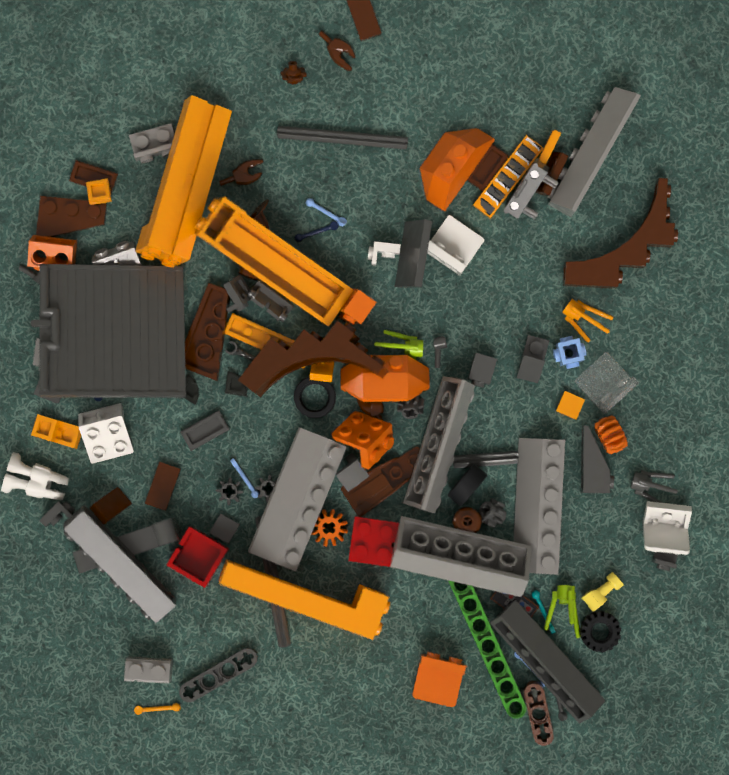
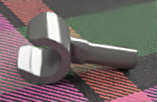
M19 266L18 270L30 276L40 285V271L35 274L26 267Z
M444 336L436 337L433 341L435 349L434 368H440V349L447 348Z
M229 341L230 344L235 345V350L233 352L225 350L226 353L232 356H243L251 361L255 359L256 356L243 351L235 342Z

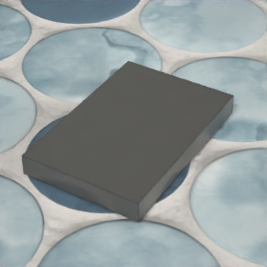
M424 219L405 222L395 287L416 288L422 286L432 221Z

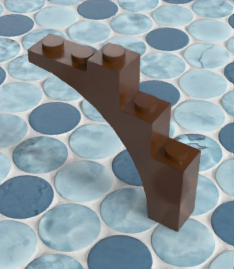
M658 178L656 181L650 210L638 231L619 248L601 257L586 261L565 262L563 286L616 289L618 284H622L623 271L619 270V267L644 268L646 263L650 262V250H647V246L671 248L674 242H677L678 229H675V223H666V220L670 218V207H667V198L671 196V185H668V178Z
M337 321L324 339L316 332L312 331L309 333L305 329L291 347L280 339L276 342L270 338L238 381L261 398L274 383L285 375L301 367L316 363L340 362L353 364L365 368L381 378H384L388 371L383 367L385 362L374 355L371 358L366 354L368 349L358 342L360 338L355 334L357 330L347 322L343 325Z

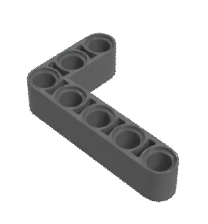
M170 518L116 538L133 555L180 540L182 535L176 518ZM80 550L72 552L79 574L97 568L95 561L90 556L86 557Z

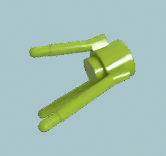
M384 330V334L407 341H405V344L374 343L376 347L404 349V354H408V356L415 360L416 357H422L423 340H417L416 336H407Z
M558 585L557 591H552V601L544 630H548L556 601L559 600V604L568 605L570 624H574L576 638H580L575 586Z

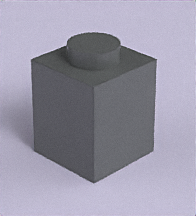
M475 353L468 380H472L471 384L484 388V385H490L497 359Z

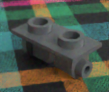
M261 280L256 282L247 295L250 297V301H253L262 309L266 307V312L276 318L277 321L284 322L288 316L287 314L294 308V305Z

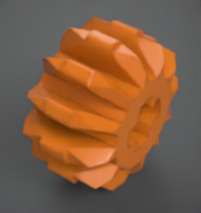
M614 416L604 417L595 423V431L607 453H618L627 447V438Z
M324 509L322 510L324 518L322 519L318 516L317 520L320 522L314 526L318 527V530H313L311 535L319 533L320 536L315 540L317 543L322 538H325L324 546L327 547L328 539H331L332 545L336 546L335 537L341 542L344 540L339 535V532L348 533L347 529H341L340 526L346 525L348 522L342 521L339 523L338 520L342 518L343 514L340 513L334 518L335 509H331L329 517ZM325 522L328 524L333 522L335 524V527H333L336 529L334 533H325L323 531L325 529L323 527Z

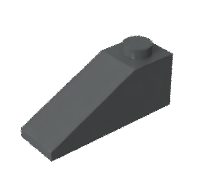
M582 426L581 493H610V489L614 488V476L610 475V469L589 426Z

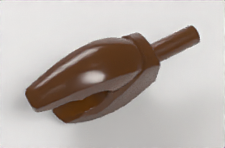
M321 31L319 35L329 44L327 50L332 60L341 68L351 71V66L341 58V54L346 52L355 59L356 56L352 47L342 39L335 38L332 40Z
M252 159L241 163L232 171L233 176L219 181L220 185L223 186L233 181L237 185H249L256 182L262 176V172L250 175L248 169L262 164L264 160Z
M357 399L359 407L365 414L383 420L380 415L384 412L383 402L367 403Z

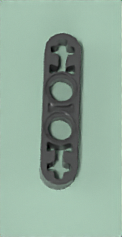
M244 648L185 682L179 690L181 699L185 702H193L249 670L258 661L256 651L252 648ZM243 653L253 654L252 663H242L240 666L243 669L239 670L238 664L233 658L237 657V660L240 661L244 658ZM226 663H231L235 668V672L230 676L225 675L222 671V667ZM207 674L215 677V684L211 687H207L203 683V677ZM198 679L199 685L204 692L200 693V689L193 693V698L189 695L185 696V687H195L197 684L194 681Z

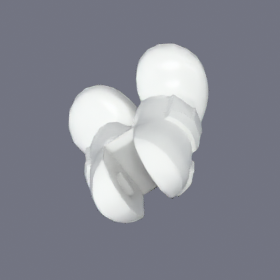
M12 453L7 471L29 476L30 480H23L6 473L1 492L9 493L12 489L26 490L25 492L28 496L63 500L65 493L50 489L52 481L57 484L68 485V477L51 471L50 468L37 463L33 467L25 465L21 461L19 453Z

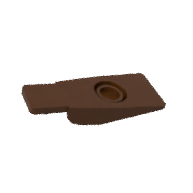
M415 447L401 457L391 459L368 471L369 477L349 492L344 486L341 488V491L358 517H362L411 479L420 451L419 447Z

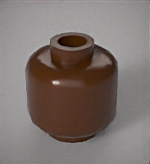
M463 507L454 513L452 524L455 529L476 533L481 527L482 519L476 509Z

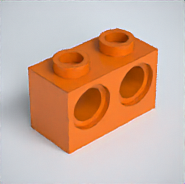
M33 235L29 240L27 266L34 267V270L40 271V264L75 265L77 240ZM36 251H43L46 258L39 257ZM58 253H64L68 260H61Z
M353 289V293L339 311L341 313L339 317L348 324H362L376 304V301L359 289Z

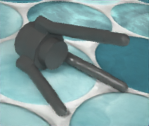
M641 470V473L635 471L630 487L635 490L634 494L641 495L651 502L663 503L644 492V490L649 491L650 487L675 494L678 493L677 489L653 483L652 478H648L673 479L675 477L674 474L654 473Z

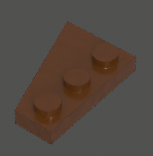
M40 196L36 235L52 237L105 225L107 203L90 205L88 200Z

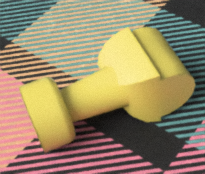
M613 572L606 577L607 582L596 590H589L581 597L592 612L607 601L605 596L613 588L619 590L624 586Z

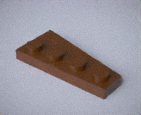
M208 283L185 341V369L218 381L230 297L226 289Z

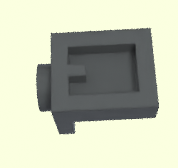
M241 274L223 285L227 294L234 302V304L227 308L228 313L234 309L239 312L249 306L247 302L250 297L247 295L250 289Z
M58 501L39 521L45 527L50 524L55 526L63 518L62 512L69 518L74 514L75 509L67 501L64 503Z
M655 552L652 562L657 563L658 569L670 571L671 567L677 568L678 554Z

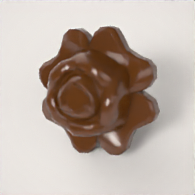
M290 61L288 63L289 67L284 68V71L280 72L282 79L292 85L300 83L303 77L307 76L305 68H299L296 61Z

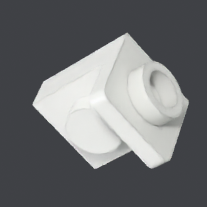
M374 241V247L369 246L368 260H372V265L376 266L377 253H382L381 257L395 258V255H400L401 244Z

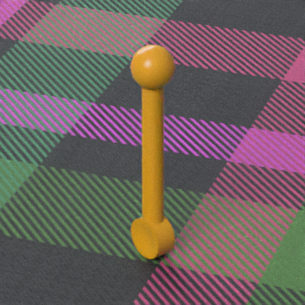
M174 703L170 706L145 708L136 706L134 713L140 715L143 712L163 710L177 712L181 709L179 703Z

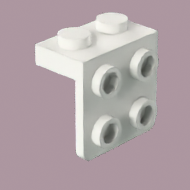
M647 501L643 517L644 548L653 552L689 554L688 527L692 507Z

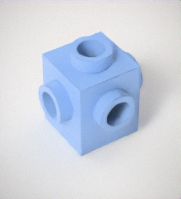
M573 336L560 338V343H557L555 345L556 349H553L555 362H559L560 366L566 365V369L579 367V362L585 360L586 349L584 343L580 342V338L573 339ZM566 349L572 350L573 355L571 357L565 356Z

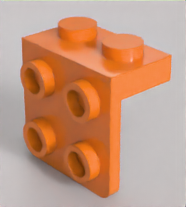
M354 411L332 433L333 440L360 450L361 467L368 470L375 463L379 462L381 457L394 444L391 423L359 411Z
M427 651V655L421 654L412 693L413 697L423 701L454 707L457 702L466 665L462 663V659L449 657V660L440 658V654Z

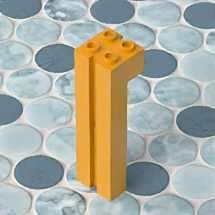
M193 95L185 99L149 224L142 227L135 252L141 254L142 258L154 260L155 257L162 261V265L170 268L190 260L197 236L195 235L197 229L194 227L203 215L231 117V110L219 105H211L208 101Z
M225 197L214 198L207 208L210 211L206 218L201 217L194 228L197 229L195 235L329 327L354 290L248 216L245 211Z
M227 559L218 579L221 585L372 640L375 635L378 636L383 625L380 620L383 614H387L390 607L389 597L386 594L361 584L358 585L350 605Z

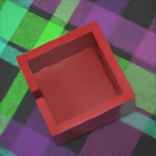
M355 516L348 561L390 567L394 547L391 545L392 542L395 543L399 522Z
M189 526L179 542L180 545L184 546L183 549L177 547L166 566L206 588L230 548L193 526Z

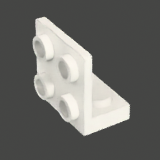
M448 215L434 237L429 241L427 254L460 276L483 244L484 238L451 215Z
M121 403L78 414L79 430L92 464L134 452L124 422V411Z

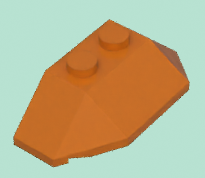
M478 128L445 132L420 167L426 200L445 212L495 139Z
M376 355L385 362L383 367L388 372L384 378L353 364H348L341 368V390L347 391L362 402L409 401L423 391L430 389L429 368L408 355Z

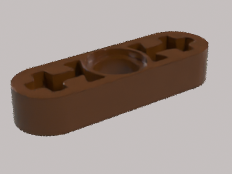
M530 681L524 687V696L533 737L537 744L546 746L553 741L554 733L545 691L540 682ZM532 687L541 691L537 693L538 702L534 703L533 695L528 694V692H531ZM536 708L544 709V717L540 719L535 718L532 715L533 710ZM540 724H544L545 732L550 733L547 734V739L542 740L541 736H537L540 734Z

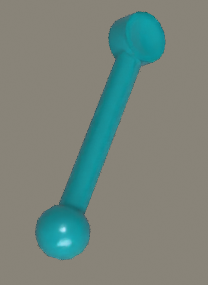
M534 590L531 595L536 599L546 621L547 612L541 602L540 592ZM550 622L549 629L551 634L555 633V629L552 623Z

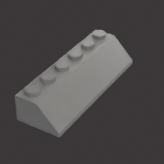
M614 87L612 92H606L601 101L605 105L601 112L596 110L591 119V122L594 123L590 131L585 129L580 138L583 144L579 150L577 148L574 149L569 158L572 161L568 169L564 167L558 179L562 180L558 188H553L550 196H547V198L551 199L548 204L549 206L569 217L573 216L641 95Z
M442 377L403 504L436 513V509H438L441 503L442 490L448 481L447 474L449 468L454 462L456 445L461 440V429L468 417L467 410L474 398L475 385L462 379Z
M298 428L249 547V553L293 571L297 570L347 446L303 428Z
M519 438L513 542L532 546L529 573L559 575L565 440Z
M401 516L390 567L522 597L529 581L532 546Z

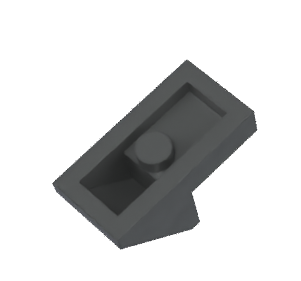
M531 335L527 336L516 378L534 383L539 382L550 340Z

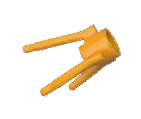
M572 298L562 313L566 315L565 320L574 327L587 343L590 342V339L574 319L578 321L582 317L605 333L610 332L609 329L584 312L588 310L609 320H613V316L586 305L580 300L575 301Z

